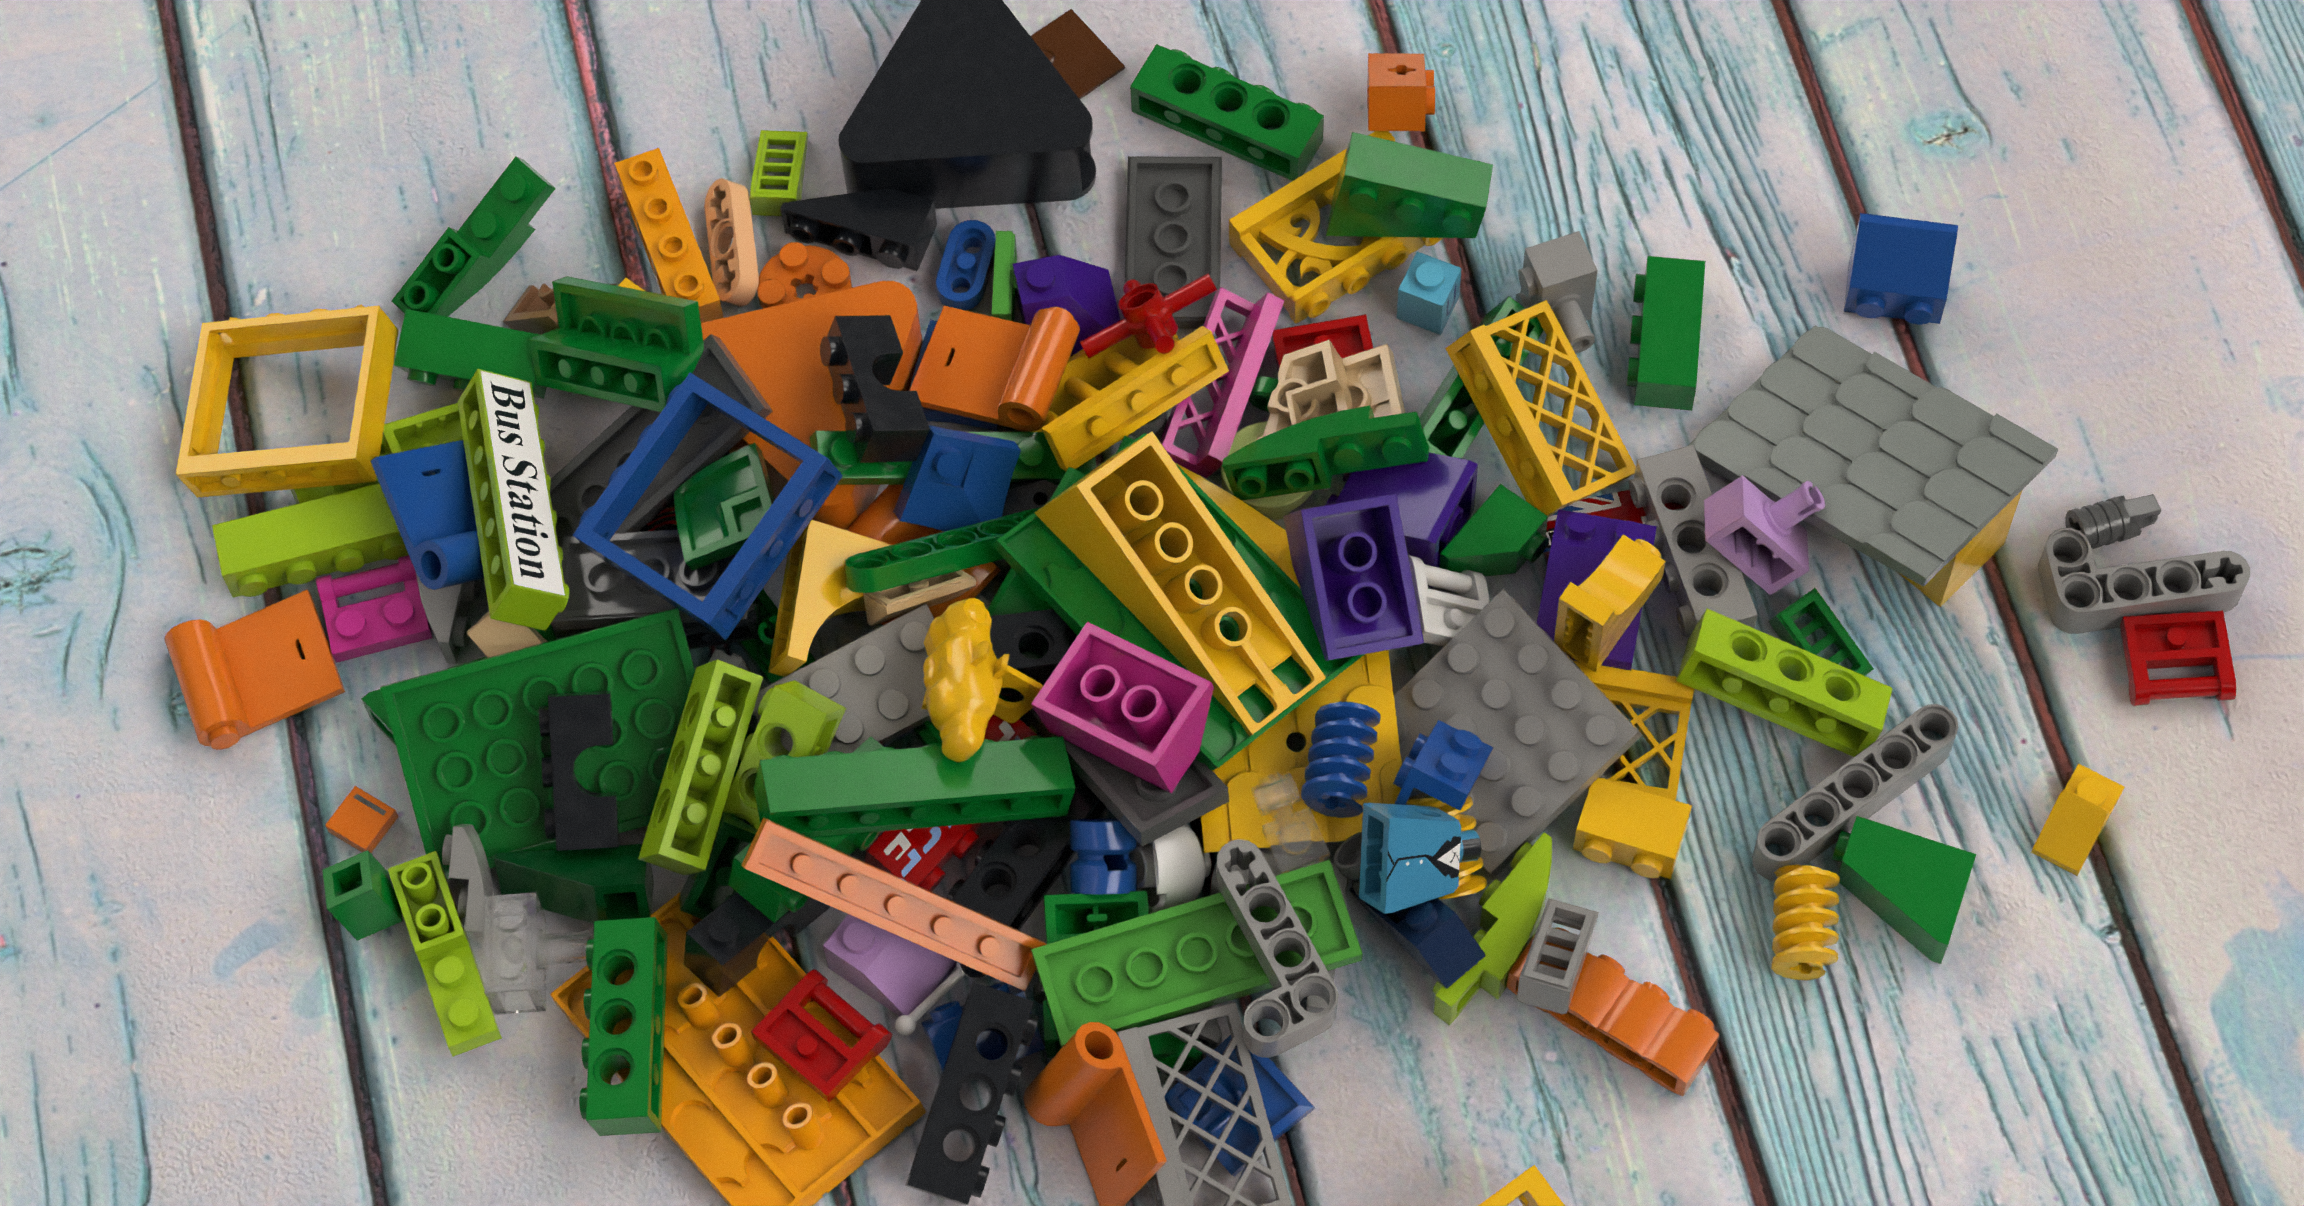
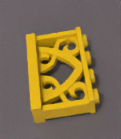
M1374 131L1368 135L1395 142V138L1389 131ZM1347 148L1229 219V245L1239 257L1243 256L1271 292L1276 297L1284 300L1283 306L1295 324L1307 317L1315 318L1321 315L1336 299L1346 293L1354 294L1360 291L1375 275L1385 269L1393 270L1399 267L1414 251L1424 245H1435L1443 239L1425 237H1364L1361 244L1357 246H1333L1313 242L1320 229L1319 209L1327 204L1332 205L1334 190ZM1306 219L1310 225L1300 238L1298 235L1302 232V227L1296 228L1293 225ZM1267 242L1284 253L1277 265L1260 245ZM1297 258L1302 260L1300 264L1301 279L1304 274L1310 271L1317 272L1320 276L1304 286L1298 287L1288 280L1286 273L1290 264Z

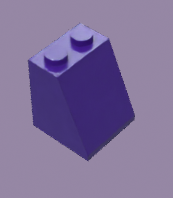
M1429 452L1428 461L1344 473L1343 482H1346L1340 495L1338 496L1333 493L1326 505L1396 494L1407 554L1420 558L1426 565L1439 568L1440 553L1468 522L1474 511L1478 464L1466 459Z

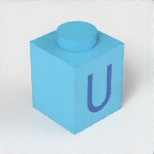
M1417 251L1398 289L1397 319L1441 335L1460 296L1462 268Z

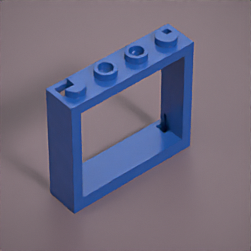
M690 372L682 384L677 385L671 391L666 406L654 423L648 425L642 431L636 448L625 463L613 471L607 488L597 502L583 513L579 521V527L573 536L590 552L726 640L843 475L827 457ZM709 405L801 464L702 602L611 543L610 539L702 411Z

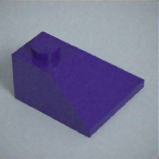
M1063 255L1013 264L1015 290L1023 324L1031 325L1033 317L1038 310L1050 307H1060L1069 311L1078 322L1080 332L1071 356L1083 349L1080 341L1121 320L1108 269Z

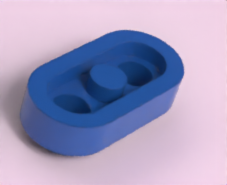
M978 220L961 222L949 234L936 277L937 294L944 306L969 310L977 306L983 299L994 263L996 240L993 230L984 222ZM970 247L980 249V251L973 254L966 252ZM958 287H966L969 289L964 293L954 292V290Z

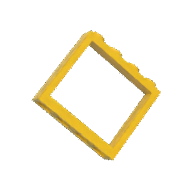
M362 304L348 309H314L308 313L287 315L271 313L266 315V317L247 319L229 317L227 321L202 323L176 476L197 498L376 482L377 476L371 460L380 456L399 330L379 305L364 307ZM364 346L349 442L218 454L234 358Z

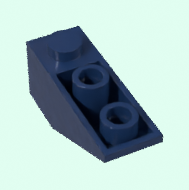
M1353 888L1349 889L1358 902L1421 968L1446 989L1486 956L1458 915L1438 898L1393 913L1384 914L1370 904L1364 903Z

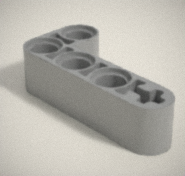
M2061 528L2049 535L2038 564V574L2053 624L2063 632L2079 634L2120 628L2123 616L2230 611L2238 605L2250 578V567L2240 554L2232 551H2217L2097 569L2087 537L2073 528ZM2055 555L2068 556L2073 560V563L2059 561ZM2165 585H2175L2179 587L2183 591V593L2171 592L2165 587ZM2115 592H2126L2135 600H2124ZM2066 599L2080 600L2086 607L2072 606Z
M1237 839L1228 842L1217 855L1216 882L1224 900L1274 988L1273 991L1257 998L1247 1007L1244 1013L1243 1039L1245 1046L1251 1053L1259 1057L1270 1058L1278 1056L1328 1030L1336 1019L1339 994L1333 979L1260 849L1248 840ZM1237 864L1241 870L1249 869L1248 883L1250 889L1246 891V882L1238 870L1231 871L1232 865ZM1266 906L1274 909L1278 916L1273 921L1265 923L1255 920L1251 916V912L1257 907ZM1288 950L1298 953L1303 961L1299 965L1290 968L1280 965L1275 960V957L1280 952ZM1315 995L1323 998L1328 1006L1321 1012L1313 1013L1305 1010L1300 1005V1001L1307 996ZM1261 1019H1272L1281 1026V1030L1272 1036H1262L1253 1029V1025Z

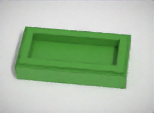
M996 231L991 313L992 317L1014 321L1016 290L1013 264L1017 263L1018 257L1016 238L1013 231Z

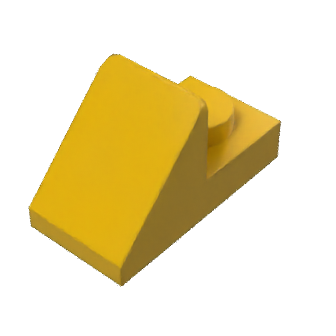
M2078 763L2065 789H2062L2031 853L2078 876L2125 786Z

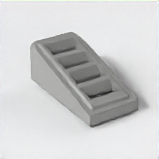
M1548 898L1519 977L1517 999L1520 1002L1560 1014L1567 1013L1599 912ZM1557 923L1581 931L1577 935L1553 928L1552 924ZM1546 942L1574 949V951L1571 952L1551 945H1547ZM1540 961L1567 968V970L1564 971L1540 964Z

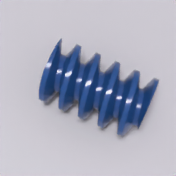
M1336 702L1322 706L1316 712V728L1312 731L1311 743L1313 745L1309 749V764L1305 768L1304 779L1306 782L1301 789L1302 800L1314 811L1325 816L1337 818L1354 817L1363 812L1362 806L1355 801L1363 800L1367 797V787L1361 782L1370 779L1371 769L1365 764L1374 759V750L1368 745L1377 742V732L1372 727L1380 724L1381 714L1376 709L1355 702Z

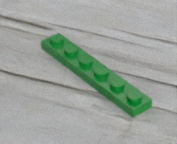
M815 431L810 436L811 448L827 457L843 475L837 485H904L913 462L860 463L854 443L848 441L846 431ZM968 432L1015 441L1021 452L1010 483L1046 480L1054 485H1059L1066 471L1059 467L1043 432ZM1095 457L1076 468V470L1085 475L1096 468Z

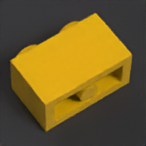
M1598 777L1590 785L1576 828L1573 850L1581 852L1584 857L1594 862L1609 863L1612 861L1631 867L1632 871L1643 877L1658 878L1661 876L1671 879L1687 830L1692 805Z

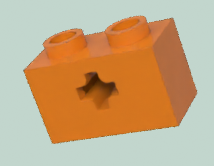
M1368 53V131H1425L1426 115H1435L1434 70H1425L1424 54Z

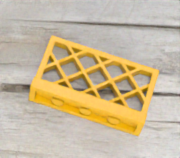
M1547 300L1485 326L1484 324L1472 329L1445 348L1526 502L1548 517L1556 513L1558 509H1563L1635 474L1636 466ZM1538 318L1546 333L1545 344L1526 336L1530 319ZM1497 335L1513 343L1509 360L1501 356L1491 336ZM1523 348L1542 357L1538 373L1519 365ZM1552 362L1564 367L1569 376L1567 387L1549 379ZM1516 378L1536 386L1532 403L1524 400L1516 385ZM1546 391L1565 400L1561 417L1542 408ZM1575 405L1587 410L1592 419L1590 430L1572 422ZM1540 421L1559 429L1555 446L1547 443L1539 428ZM1569 434L1587 442L1584 460L1565 452ZM1598 448L1610 453L1618 471L1611 473L1595 465ZM1563 464L1582 472L1579 488L1575 491L1572 490L1562 471Z
M1572 660L1614 705L1622 707L1631 719L1630 722L1637 727L1652 748L1631 764L1622 754L1617 761L1623 769L1606 780L1676 800L1694 688L1677 682L1676 676L1634 669L1630 671L1602 665L1595 673L1580 662ZM1633 708L1644 709L1645 711L1637 715ZM1657 712L1679 715L1676 733L1660 744L1643 723ZM1674 744L1671 761L1664 750ZM1657 755L1670 772L1667 789L1645 785L1635 770ZM1628 775L1634 783L1620 780Z

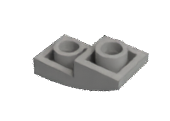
M472 824L453 826V834H446L444 839L442 862L443 865H450L448 878L469 880L468 888L462 887L460 891L458 915L460 918H465L464 931L486 933L494 929V891L487 856Z

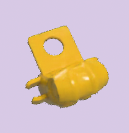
M976 598L963 599L949 605L942 615L933 619L923 642L928 657L923 665V680L926 691L921 709L928 710L933 725L940 732L942 753L945 757L955 762L968 760L982 746L986 727L993 714L1008 723H1015L1033 708L1031 703L1044 686L1009 666L1010 654H1003V656L997 659L990 637L992 619L984 603ZM1001 688H1013L1018 690L1024 696V699L1018 702H1008L999 698Z

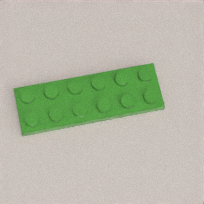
M1330 860L1275 876L1328 971L1362 961L1363 953ZM1249 884L1246 885V891L1250 889ZM1221 892L1031 949L1033 961L1061 1048L1083 1024L1088 1022H1100L1109 1026L1117 1033L1130 1028H1139L1273 988ZM1266 906L1257 907L1251 912V916L1255 920L1265 923L1273 921L1278 916L1274 909ZM1288 950L1280 952L1275 957V960L1280 965L1290 968L1299 965L1303 961L1298 953Z

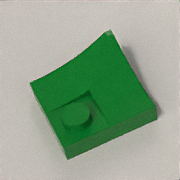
M756 443L745 446L708 465L674 491L675 515L685 563L692 571L738 553L775 501L763 453Z

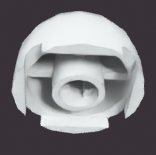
M1188 824L1171 831L1143 847L1137 842V848L1129 853V858L1137 863V891H1147L1149 914L1196 900L1202 890L1205 878L1211 872L1210 854L1204 853L1200 839Z

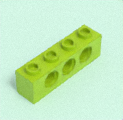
M1706 608L1688 638L1676 679L1677 682L1852 757H1855L1873 744L1882 732L1893 689L1890 686Z
M718 659L696 667L638 857L639 860L684 876L706 870L763 676Z
M795 680L770 688L759 704L758 714L761 715L756 730L743 743L739 760L742 762L735 778L732 780L723 811L732 814L742 821L745 819L751 827L758 830L760 818L754 785L759 761L771 759L779 755L805 757L827 753L846 708ZM783 728L792 737L793 746L790 752L784 748L781 742V731Z

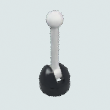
M955 961L957 969L909 1015H902L896 1020V1031L904 1036L912 1034L915 1030L916 1022L965 975L972 978H981L986 974Z

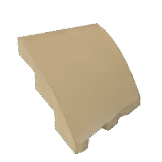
M1330 340L1285 354L1277 374V387L1272 391L1267 406L1270 414L1262 437L1315 417L1371 405L1374 417L1405 413L1394 354L1388 344L1341 358Z

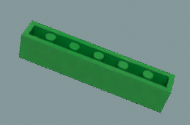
M1034 735L1022 740L995 742L990 739H984L978 751L964 762H955L945 757L941 749L942 744L940 743L907 749L882 747L869 752L856 753L831 751L818 756L805 757L779 755L771 759L759 761L754 793L760 824L764 817L807 837L1067 816L1075 791V784L1063 736L1044 738L1043 736Z

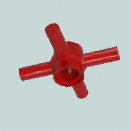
M1208 273L1164 297L1156 284L1148 283L1141 285L1138 280H1128L1123 286L1124 295L1118 303L1124 318L1080 341V344L1089 359L1134 335L1141 348L1149 349L1155 347L1159 353H1169L1174 348L1172 337L1178 331V325L1172 314L1217 291V288Z

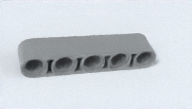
M1930 704L1918 709L1767 821L1759 829L1752 856L1753 866L1757 873L1765 879L1775 881L1777 877L1774 872L1778 868L1787 865H1807L1838 841L1841 830L1848 833L1851 832L1856 816L1865 819L1870 818L1941 765L1950 755L1959 728L1954 713L1947 707L1938 704ZM1922 731H1936L1943 739L1930 740L1923 736ZM1887 758L1897 759L1905 767L1893 769L1888 767L1883 760ZM1847 787H1857L1863 790L1867 796L1855 798L1847 794L1844 789ZM1810 815L1820 816L1827 821L1828 825L1824 827L1813 826L1807 822L1805 817ZM1770 844L1782 845L1789 851V854L1785 856L1773 855L1767 850L1766 846Z

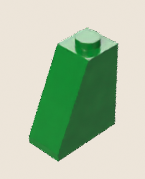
M1856 816L1851 833L1841 830L1832 860L1841 862L1838 872L1840 877L1839 883L1929 960L1939 964L1942 963L1976 854Z

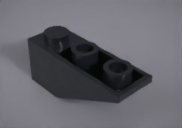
M893 188L785 202L780 208L785 233L791 235L794 239L803 243L817 242L828 245L848 256L863 255L879 260L885 266L894 269L904 267L918 271L937 227L934 200Z

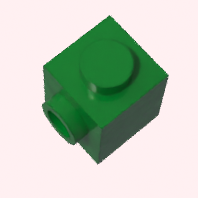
M368 850L322 870L327 910L357 941L403 921L401 908L389 872Z

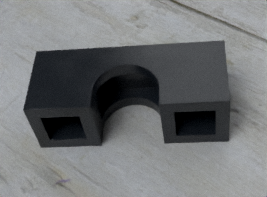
M890 315L835 316L828 335L822 338L820 344L821 361L824 366H828L833 380L834 400L837 404H841L846 419L845 430L847 439L850 443H854L860 463L916 461L930 430L917 391H896L884 386L890 385L903 355V350Z
M611 691L549 694L548 706H539L540 737L550 736L551 757H542L543 788L553 787L554 808H545L546 839L556 838V851L619 847L617 792L596 793L589 791L578 782L574 772L575 760L582 751L593 746L613 745Z
M736 892L686 932L683 964L720 997L757 967V960L761 949L778 930L783 927L789 934L795 937L826 912L830 906L810 897L800 910L795 913L788 910L774 923Z

